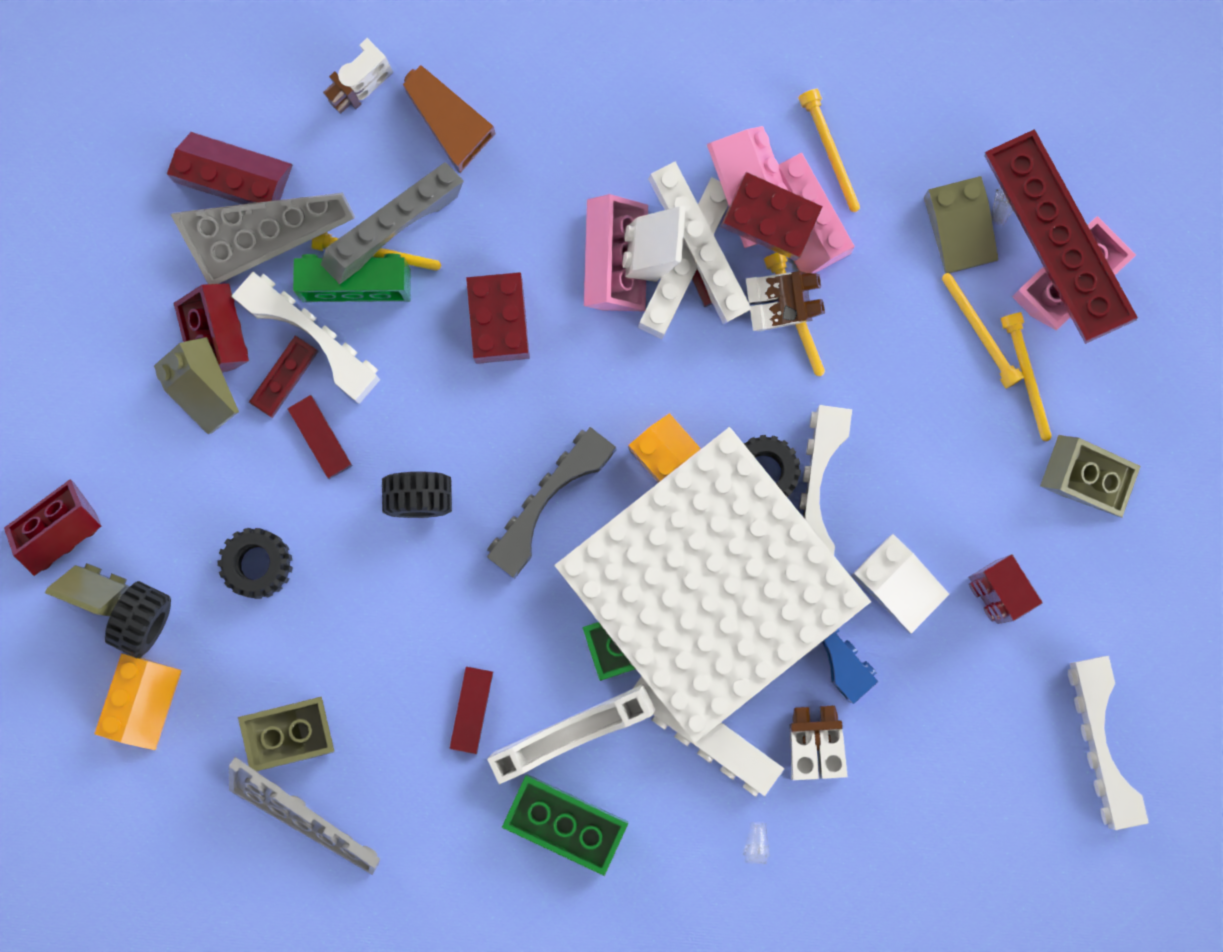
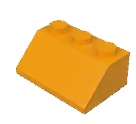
M670 413L647 428L628 445L629 451L658 483L701 450Z
M121 653L94 734L120 743L156 750L182 670L142 657L134 658L128 654Z

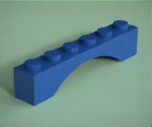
M837 629L822 641L830 665L831 682L849 703L855 704L879 682L874 677L877 672L867 661L862 663L857 658L858 650L849 640L843 642L837 635L840 631Z

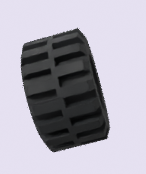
M760 435L758 438L752 437L746 443H743L755 458L758 456H768L777 461L781 468V476L776 485L788 497L796 488L801 470H799L800 461L799 458H796L794 448H790L788 442L785 440L780 441L777 436L773 435L772 437H766V435Z
M422 471L400 472L387 475L382 478V512L388 516L399 518L444 516L452 512V478L443 473Z
M245 528L243 532L237 531L233 533L234 537L232 539H226L224 542L226 547L224 549L220 548L219 554L222 557L221 560H217V566L221 567L219 575L220 578L225 580L224 584L227 588H231L232 592L254 599L268 598L273 596L274 592H279L283 589L281 586L283 583L287 584L290 579L287 577L288 573H292L293 569L290 566V561H293L292 555L289 554L288 550L290 549L287 544L283 543V539L261 528ZM260 547L266 550L269 555V568L264 576L251 580L242 571V559L249 550Z
M141 581L133 583L122 594L109 617L105 630V643L134 658L142 657L154 645L166 624L171 609L170 596Z

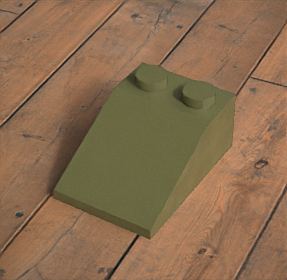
M978 176L928 189L924 196V202L945 273H954L998 261L990 206L982 177Z
M207 337L179 343L154 365L156 376L161 382L164 391L207 434H212L239 413Z
M1058 435L1040 487L1123 518L1141 466L1079 437Z
M86 563L85 567L73 566L47 587L45 594L94 614L110 616L116 603L130 586L125 584L127 579L112 573L109 578L100 574L101 568Z
M322 696L238 717L248 764L256 772L335 752Z

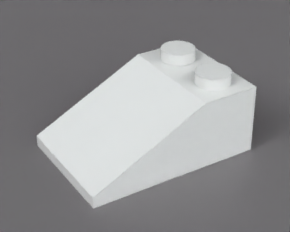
M679 206L640 216L627 225L624 238L628 242L627 252L624 253L622 261L623 268H626L625 277L657 282L681 262L685 207Z
M894 534L890 535L851 575L910 634L949 595L946 589L914 553Z

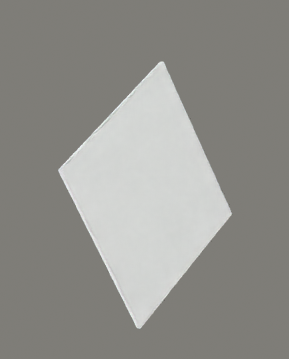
M730 427L554 565L694 743L699 741L871 602Z

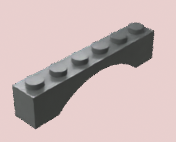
M444 162L325 248L321 266L341 284L360 270L380 248L403 229L428 214L440 211L455 200L459 195L464 180Z
M589 427L586 432L582 429L573 440L575 446L570 453L565 451L555 463L558 465V468L552 475L548 472L539 483L541 487L539 492L535 496L529 495L521 506L524 511L518 518L513 516L504 527L507 532L501 540L498 537L495 538L488 547L487 551L490 553L487 558L515 579L532 558L534 528L548 501L571 481L588 474L600 472L616 452V446L593 428Z

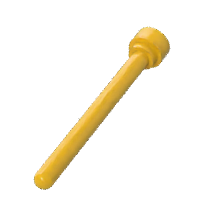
M817 88L809 90L798 97L802 108H806V111L811 113L850 211L857 212L860 209L859 202L820 109L822 97Z
M326 232L312 239L311 248L324 251L325 248L339 238L332 237V234ZM380 248L373 255L375 258H384V254L395 253L404 257L408 265L434 271H438L441 268V263L438 260Z
M776 252L763 259L767 269H770L775 275L786 273V262H788L786 256ZM806 322L795 324L814 374L822 376L825 369Z
M945 273L942 276L943 283L1000 369V381L1005 389L1024 379L1025 377L1019 368L1016 369L1014 365L1010 366L950 273Z
M1022 312L1010 314L1000 318L1002 327L1007 330V333L1011 334L1021 372L1025 377L1024 382L1040 437L1043 441H1049L1052 437L1021 332L1023 329L1022 324L1025 323Z

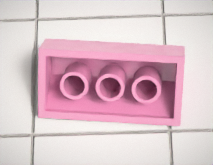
M763 126L746 129L707 144L729 206L742 176L746 172L788 190L782 180L778 162L773 155L769 144V137ZM740 236L744 248L758 245Z
M801 152L779 164V171L788 191L823 206L801 257L794 261L798 270L806 273H816L850 255L855 246L803 153Z
M612 194L587 199L585 307L603 311L642 312L646 310V280L625 277L626 268H623L622 261L624 253L627 252L628 242L624 238L626 227L637 217L648 215L647 204Z
M1098 216L1088 224L1113 273L1116 275L1136 254ZM1044 267L1012 296L1031 317L1054 330H1058L1070 318Z

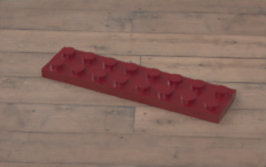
M1033 129L986 151L984 154L986 161L1084 343L1087 344L1137 321L1138 316L1036 130Z

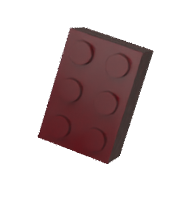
M746 172L742 176L720 227L796 261L802 255L823 206Z
M521 272L466 277L473 359L475 363L530 359Z
M1013 554L993 561L968 577L971 581L968 585L972 593L977 598L981 597L986 605L983 607L984 612L992 622L996 621L997 624L1015 621L1043 604Z

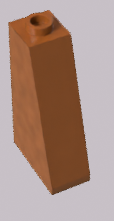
M422 65L416 70L412 69L405 76L403 86L406 94L455 169L461 173L496 134L494 126Z

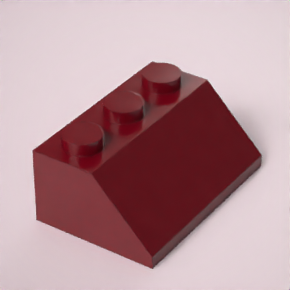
M229 283L204 284L173 303L183 342L207 337L222 373L235 370L247 363L249 358Z
M69 479L4 527L13 556L35 576L39 572L48 569L62 555L70 553L85 538L93 536L102 525L95 510L76 484Z

